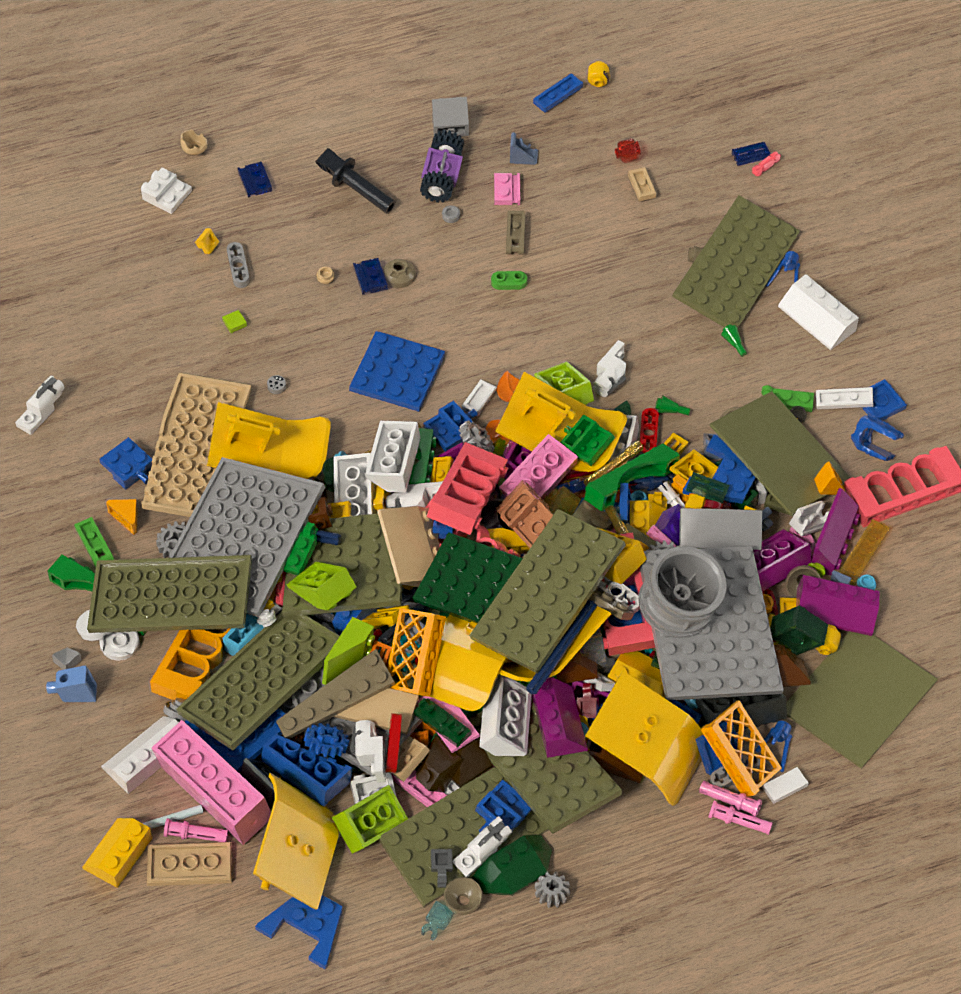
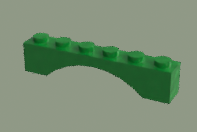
M662 443L650 451L639 455V457L628 461L626 464L615 468L613 471L602 475L600 478L589 482L585 489L584 500L598 510L603 511L614 505L616 494L620 490V483H628L643 477L666 476L671 473L670 467L679 461L680 454Z
M61 554L47 570L50 582L64 590L93 591L95 573L89 567H83L78 564L72 557H66ZM137 631V633H139L142 636H144L148 632Z

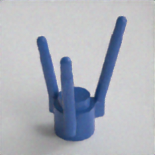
M788 251L785 254L784 259L781 260L770 277L766 287L771 284L782 266H784L785 272L795 269L794 283L798 281L800 264L798 263L799 255L796 252Z
M781 720L776 723L774 728H771L764 741L767 743L772 736L773 740L771 743L773 745L776 741L783 742L785 740L781 761L782 769L780 770V772H784L789 743L792 738L790 734L792 727L789 723ZM760 745L755 750L758 753L761 750Z

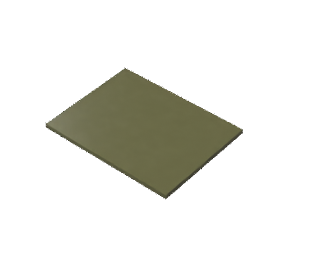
M772 391L715 420L709 425L790 516L794 515L798 508L815 503L827 496L820 495L814 480L825 463L830 461L840 476L843 485L844 481L851 478Z
M849 632L839 643L838 650L829 654L809 676L811 685H801L786 702L787 716L862 769L938 679L876 636Z

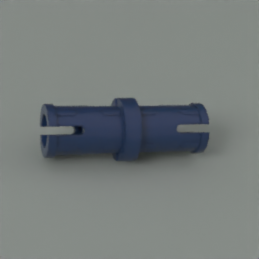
M667 476L638 478L630 481V484H637L630 486L633 491L642 489L652 491L660 485L666 488L662 482L669 481V478Z

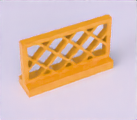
M404 608L399 609L387 669L392 677L397 673L400 681L390 687V689L430 697L446 620L445 616ZM406 613H408L413 620L408 625H405L404 623ZM427 617L426 626L422 629L419 621ZM415 625L418 633L412 637L409 629ZM405 633L408 641L401 645L400 638ZM419 637H422V645L418 649V647L415 644V641ZM411 645L414 653L408 657L405 649ZM401 653L404 661L397 665L396 657ZM417 657L418 665L414 669L411 661ZM407 665L410 673L404 677L400 670ZM411 677L414 678L413 689H410L406 682Z
M740 701L733 703L710 724H706L700 729L739 792L745 793L747 797L756 795L760 791L759 788L782 769ZM735 709L740 713L739 721L733 720V711ZM721 721L727 722L726 732H723L719 726ZM732 723L739 725L738 735L731 734ZM744 726L750 729V738L743 737ZM731 737L738 739L737 749H734L730 744ZM743 740L750 742L749 752L742 751ZM755 743L760 745L761 755L754 754ZM742 755L748 756V766H744L742 763ZM754 757L760 759L759 769L753 768ZM765 760L770 761L773 766L770 772L765 771ZM752 771L759 773L757 783L752 779Z

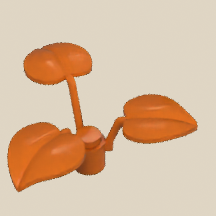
M508 371L502 375L498 382L497 394L503 401H510L519 379ZM500 420L490 421L485 429L493 444L497 446L508 445L510 439L495 432Z

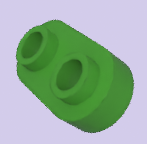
M497 271L491 276V285L497 290H520L527 285V275L522 271Z

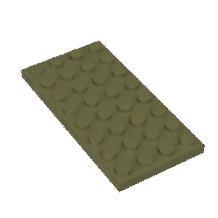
M738 195L674 291L672 297L723 327L732 324V326L737 325V328H739L770 277L795 241L800 230Z
M557 509L469 635L470 638L538 674L626 546L625 542Z
M251 555L98 560L96 563L87 630L89 633L245 628L252 557Z
M281 612L276 616V621L273 624L264 627L176 708L177 713L231 750H234L324 665L326 656L340 636L306 615L284 617Z
M532 695L527 755L494 756L485 750L491 763L552 834L622 795V789L588 751L547 758ZM483 711L468 719L479 735H481Z
M493 767L392 828L378 839L423 907L444 896L445 888H437V872H431V849H452L453 861L480 833L479 829L486 823L485 819L475 812L477 804L502 779L509 784L496 767ZM532 810L512 831L508 838L497 847V851L523 835H542L549 831V829ZM453 863L452 872H446V886L456 878L465 877ZM477 868V869H476L469 877H467V878H470V879H471L472 876L476 874L475 872H476L479 868Z

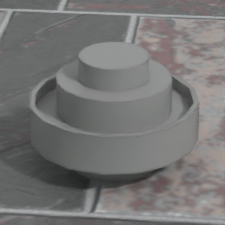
M176 698V700L166 702L163 712L178 722L181 720L186 721L176 710L185 699Z

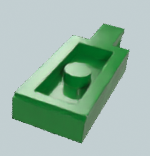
M307 522L303 532H300L284 566V572L299 575L305 570L317 545L316 533L318 528L314 523Z

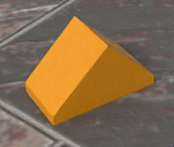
M830 461L825 463L814 478L820 495H836L839 488L845 491L842 480Z
M136 499L108 500L106 502L108 513L135 535L137 533L138 521Z

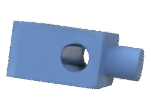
M87 666L59 670L56 673V681L47 682L46 684L47 693H58L63 702H96L97 683Z

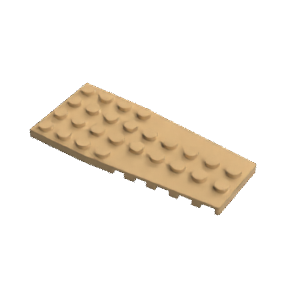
M183 373L178 374L163 415L159 440L156 443V451L152 459L148 483L144 490V499L141 502L143 509L191 517L216 468L207 466L217 403L220 402L245 409L251 393V385Z

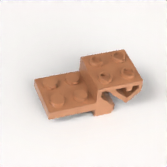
M523 480L496 508L497 512L501 515V519L517 533L529 548L532 547L554 515L549 510L550 507Z

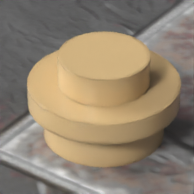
M325 266L318 270L316 277L320 283L328 284L334 280L335 275L330 267Z

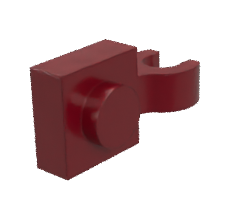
M583 683V697H577L578 713L587 718H595L599 712V698H593L595 685L592 683Z

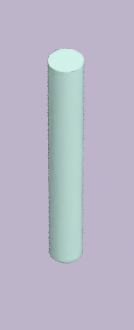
M201 805L142 824L153 829L165 825L167 818L171 821H178L203 813Z

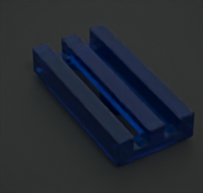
M765 142L735 148L731 152L734 160L737 161V166L764 160L771 154Z

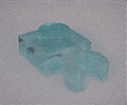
M436 901L425 917V921L428 923L422 927L421 935L424 936L426 931H432L431 940L434 941L437 938L438 928L444 931L454 913L447 906Z

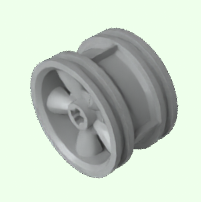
M689 546L668 549L656 559L640 588L638 600L641 613L650 626L664 635L675 638L694 636L708 625L722 603L727 588L725 574L719 563L708 553ZM677 575L685 576L690 580L686 585L678 584ZM658 577L668 587L665 592L660 591ZM702 590L706 603L693 601V594Z

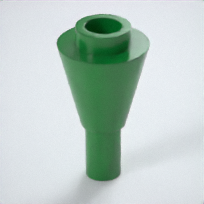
M727 325L723 328L721 336L736 348L741 357L745 356L747 352L742 345L737 325Z
M664 395L661 398H657L655 408L658 409V413H680L684 415H689L690 408L680 406Z

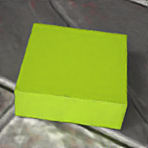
M239 310L222 317V321L230 333L247 327V322Z

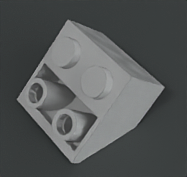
M467 97L432 99L434 134L438 133V131L446 130L448 132L451 130V133L456 132L457 136H469Z

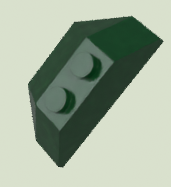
M523 835L489 856L475 872L476 874L472 876V880L479 884L483 894L513 896L537 881L540 876H545L549 868L552 849L541 835Z

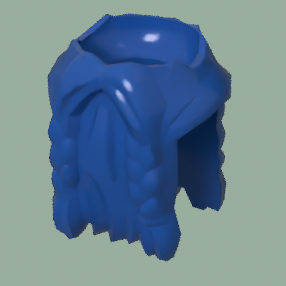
M871 415L861 417L856 425L855 432L851 435V440L855 447L865 452V454L880 460L888 461L894 459V454L871 443L872 433L875 430L893 440L904 438V434L877 417Z

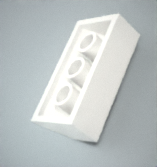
M804 275L796 281L778 305L781 310L830 350L857 329L859 317L808 275Z
M380 421L365 477L387 492H407L420 442L417 422Z
M371 453L334 457V503L350 501L352 516L378 513L373 508V499L376 498V484L365 477Z
M499 674L488 701L483 705L479 747L494 756L527 755L531 694L526 690L525 686Z
M163 716L101 766L102 769L129 794L161 768L152 747L179 722L174 718Z

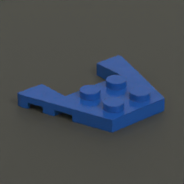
M713 435L706 451L722 458V462L709 484L690 476L682 493L686 495L690 493L704 495L705 498L707 496L718 497V500L743 503L756 477L717 435Z
M323 895L317 910L292 897L257 923L255 929L272 939L282 923L286 922L319 941L309 955V961L326 969L343 909L341 905Z

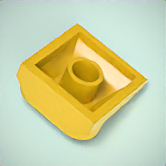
M693 449L672 465L669 470L687 481L691 476L709 484L718 466Z

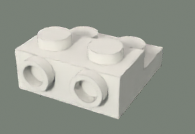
M161 168L159 171L155 170L149 182L143 183L141 187L142 199L172 214L192 192V187L178 180L176 174Z
M386 773V782L377 783L376 776L366 777L365 774L353 777L354 780L350 781L354 803L361 801L387 785H390L396 796L391 773Z

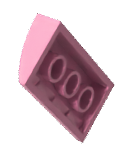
M548 434L502 483L499 489L507 497L523 480L544 500L577 464L578 456Z

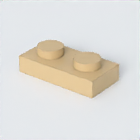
M645 167L628 171V177L639 202L656 198L655 189Z

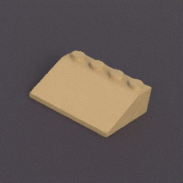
M413 506L377 510L397 584L401 583V585L419 587L440 548L438 533H433V520L427 517L429 508Z

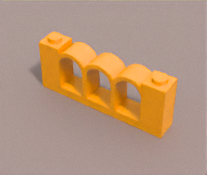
M231 628L219 634L204 629L179 630L150 681L151 692L171 700H176V698L186 700L211 677L210 669L221 663L223 658L222 647H224L223 637ZM193 639L214 647L216 651L210 655H200L185 648L189 641ZM179 660L200 668L204 672L198 677H188L174 672L173 669Z

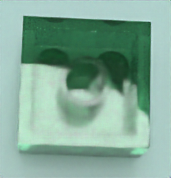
M800 605L773 616L770 626L772 639L780 645H784L795 655L824 645L828 629L827 623Z

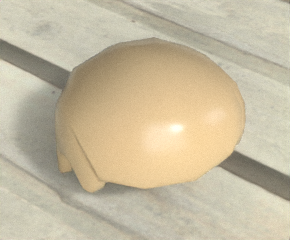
M191 129L181 134V148L185 153L199 155L207 149V139L203 137L202 133L197 135Z

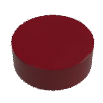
M704 500L703 508L723 509V503Z

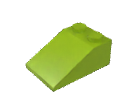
M568 362L534 374L535 378L584 405L594 401L590 381Z
M314 562L286 584L293 592L322 610L335 608L337 602L350 596L351 591L357 587L346 567L321 562Z
M354 617L351 618L324 660L322 684H328L370 653L375 640V635H373L374 626Z
M387 785L333 816L332 819L353 854L380 839L381 835L406 821L408 817L390 785Z

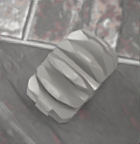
M547 871L545 877L540 876L538 882L535 883V896L540 898L539 902L541 904L547 902L548 908L551 904L558 908L559 902L565 904L566 897L570 896V890L568 889L570 883L565 881L564 875L558 877L557 872H554V875H550Z

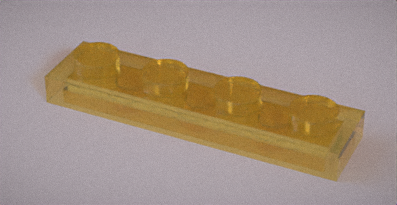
M874 519L871 520L839 573L851 577L850 585L855 586L857 580L888 534L890 527Z

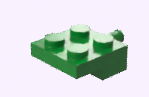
M583 415L573 428L569 425L566 426L567 428H564V432L567 435L560 443L576 454L579 460L592 466L615 437L612 433L600 427L596 421Z

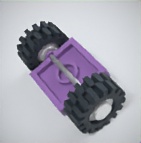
M451 130L435 133L431 148L429 147L421 176L423 179L420 192H422V196H425L426 199L430 198L432 202L433 200H436L437 203H439V200L441 202L448 201L451 198L453 187L457 183L463 158L461 155L464 140L461 139V135L457 136L456 132L451 133Z

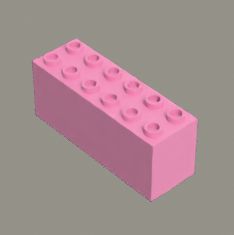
M183 720L152 747L161 768L242 845L269 821L271 811L265 797Z

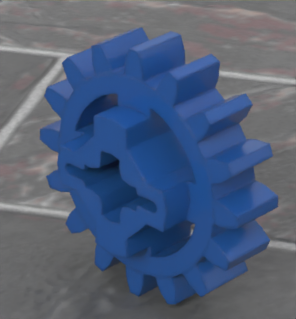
M321 723L318 726L312 724L311 728H307L304 737L305 746H310V751H315L316 755L321 753L324 757L329 755L332 758H335V754L342 756V753H346L349 740L348 735L343 734L344 730H338L337 726L332 728L328 723L326 726Z

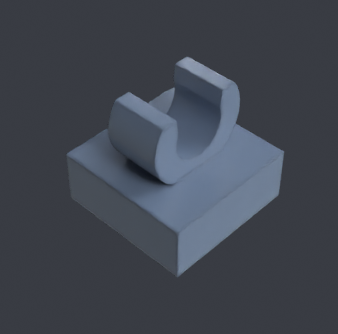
M769 507L762 511L763 532L773 525V522L768 518L773 513Z

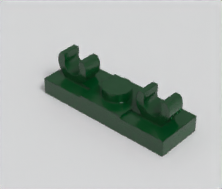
M423 698L418 703L419 707L414 711L415 716L457 748L472 735L469 728L429 698Z

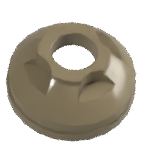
M404 259L391 260L384 266L383 279L387 285L393 288L407 287L415 280L414 266ZM402 265L404 268L398 271L394 269V266Z
M802 565L795 567L789 572L786 578V589L793 598H796L797 587L799 585L797 577L804 574L821 579L819 573L814 568Z
M466 877L450 881L444 891L446 906L453 913L459 915L473 913L479 908L482 901L481 887L476 881ZM465 896L469 899V903L461 906L457 903V899Z

